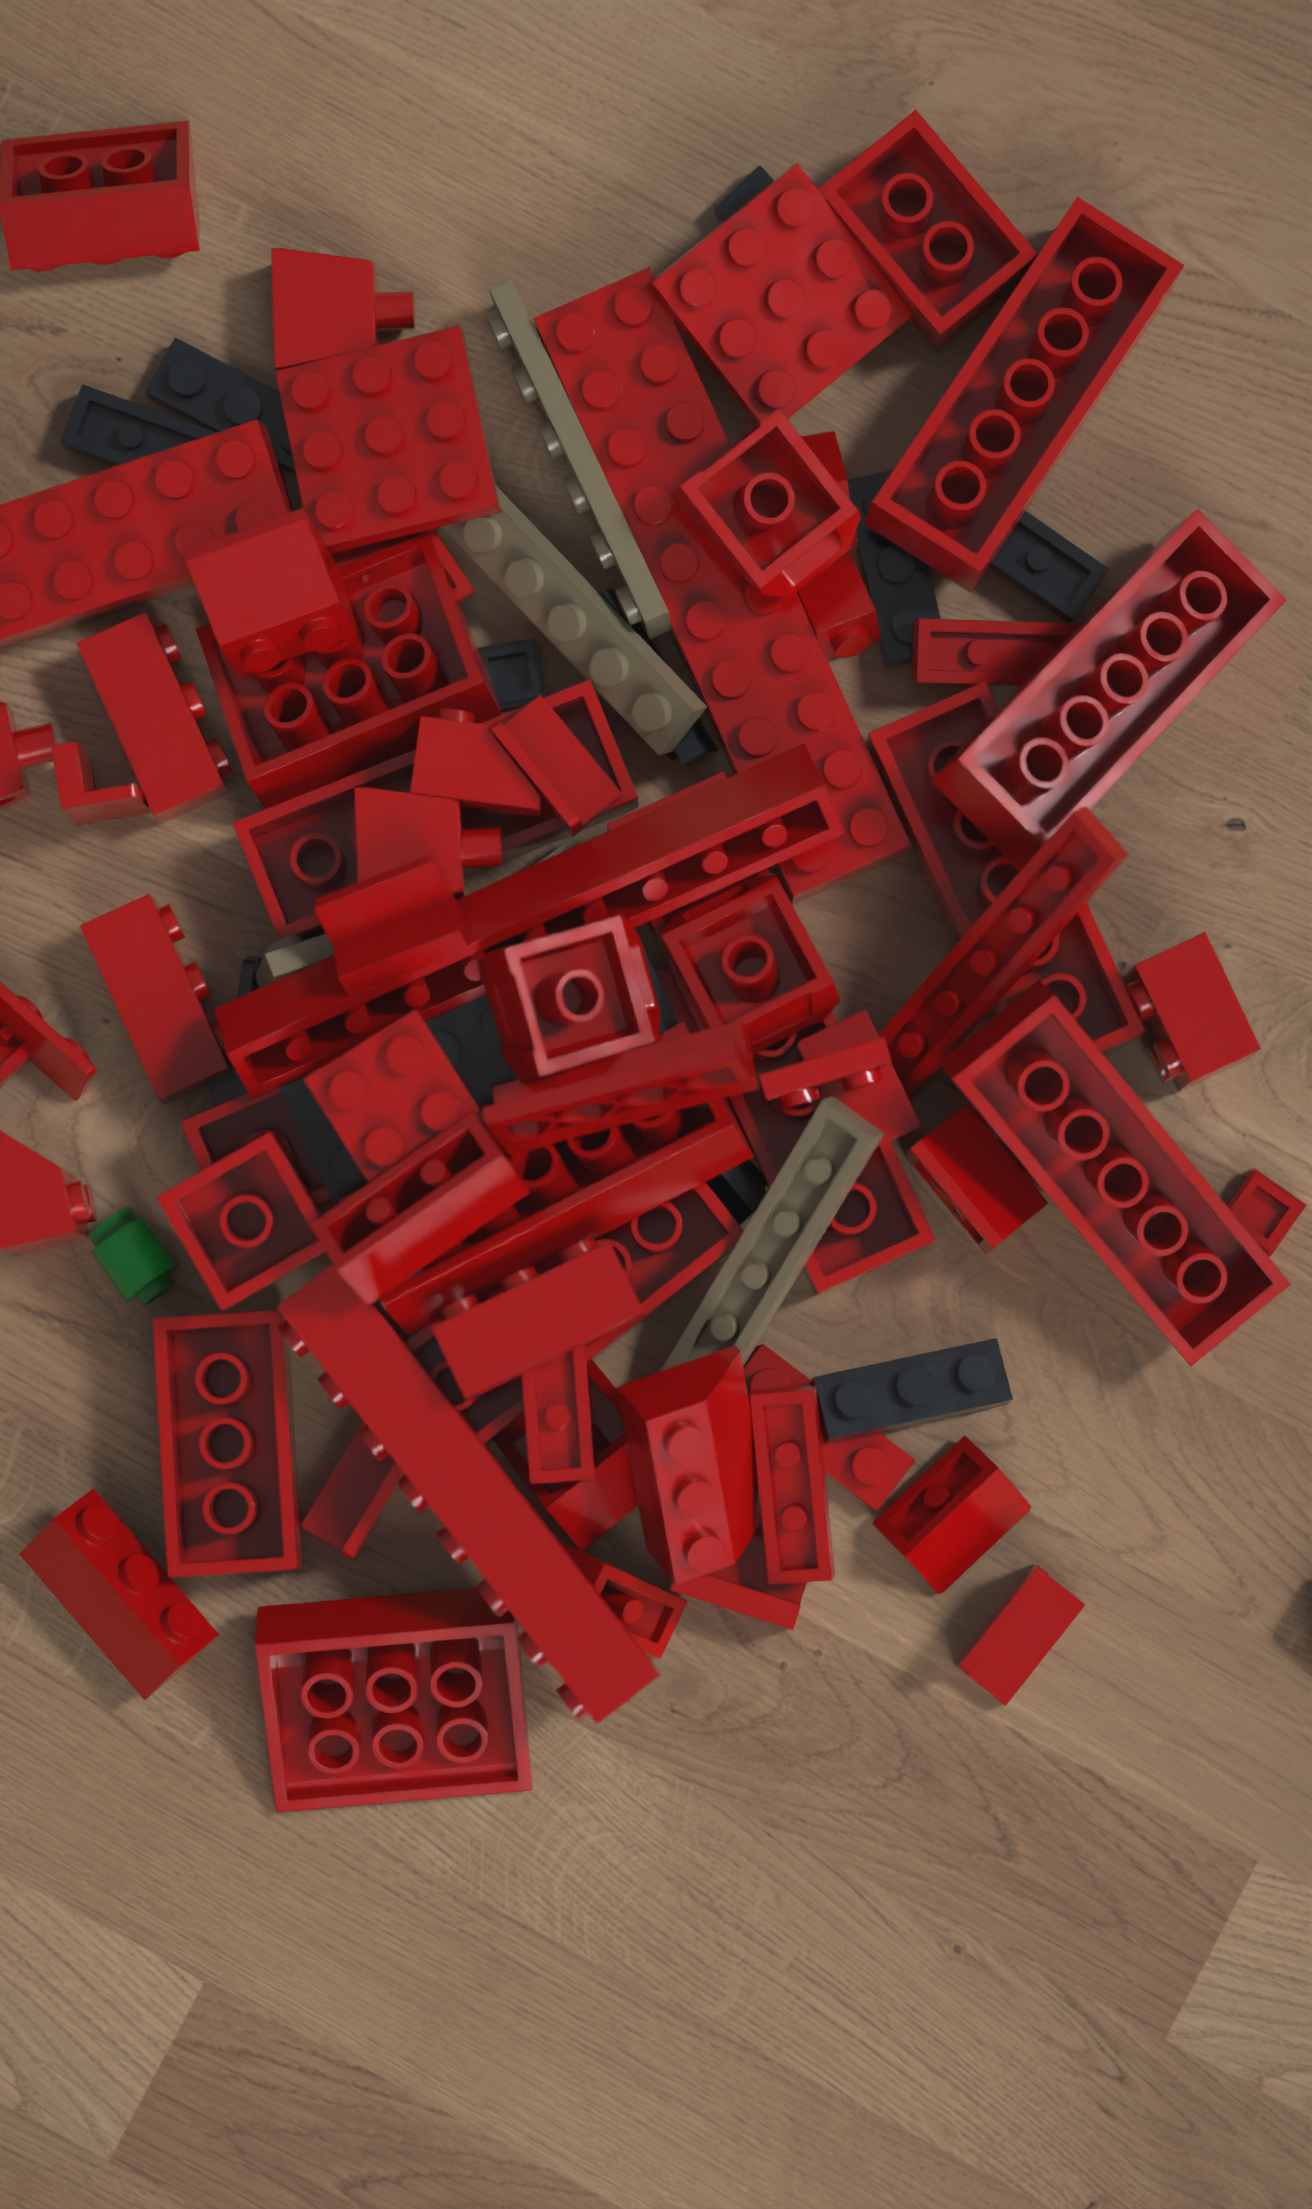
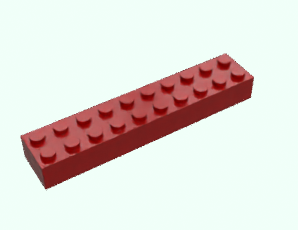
M650 267L533 318L534 326L669 611L671 625L669 633L698 698L707 706L704 711L733 775L805 743L825 785L845 834L774 865L789 900L794 905L907 855L911 843L797 592L791 597L762 595L709 542L670 495L731 446L672 316L647 285L654 279V275Z

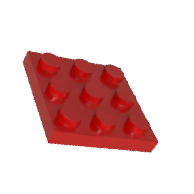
M798 163L790 166L647 284L756 426L778 408L789 419L913 316L910 309Z
M460 326L275 371L302 506L330 553L501 513L465 336Z

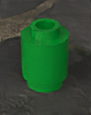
M130 1207L115 1213L88 1234L89 1239L95 1246L91 1253L126 1303L139 1298L145 1306L165 1294L176 1284L170 1275L179 1265L144 1216L137 1218Z

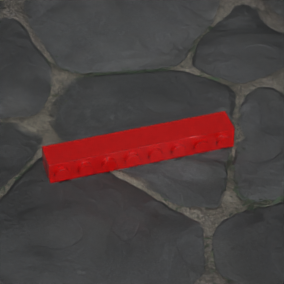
M332 1263L277 1306V1309L286 1319L277 1327L280 1333L299 1357L302 1358L309 1351L314 1355L326 1371L317 1378L320 1385L339 1409L350 1403L365 1422L364 1425L356 1430L362 1440L379 1461L390 1454L405 1474L396 1481L399 1488L419 1513L430 1506L445 1526L436 1533L439 1540L459 1565L468 1558L473 1562L485 1578L476 1585L477 1589L499 1617L509 1610L525 1630L516 1637L517 1641L539 1669L549 1662L565 1683L556 1691L579 1721L590 1715L595 1723L599 1724L662 1675L375 1302L367 1305Z

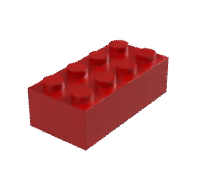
M279 1310L152 1318L167 1578L303 1568L290 1345L277 1328L286 1319Z

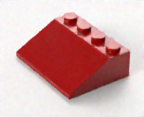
M429 531L339 568L343 575L358 634L340 640L329 649L310 651L279 662L277 666L268 671L252 672L239 677L220 648L211 624L209 623L196 629L246 781L265 809L415 750L420 716L435 718L436 709L445 708L471 712L475 714L474 723H482L502 715L487 670ZM368 574L369 580L363 583L361 576ZM364 645L375 655L371 660H368L363 653Z
M477 1588L258 1606L255 1650L276 1813L531 1791L532 1775L521 1646L516 1639L519 1636V1625L512 1613L508 1610L499 1617Z

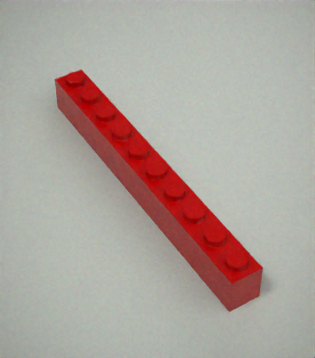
M804 743L457 899L456 901L462 911L469 947L466 951L350 996L346 994L338 979L335 956L333 955L215 1008L214 1011L226 1054L251 1099L257 1098L306 1076L417 1007L426 1022L486 995V987L481 981L484 953L619 915H624L633 928L638 927L843 835L845 831Z

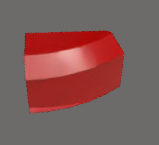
M779 408L670 494L709 542L762 595L782 597L794 595L849 551L861 518L858 509Z
M775 874L745 878L676 913L660 932L707 1028L710 1029L741 1020L748 1030L752 1057L764 1048L814 1023H821L840 1003L834 980Z
M624 915L484 953L481 981L486 987L502 1044V1057L519 1080L540 1077L658 1041L660 1008L640 936Z

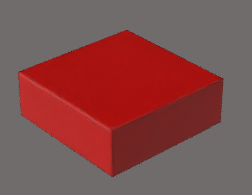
M1253 1168L1231 1198L1227 1207L1266 1255L1271 1257L1306 1207V1204Z

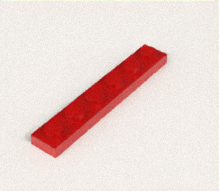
M1087 806L1076 809L1069 814L878 1034L879 1038L885 1037L893 1068L909 1101L914 1098L941 1067L939 1062L961 1045L1129 855Z

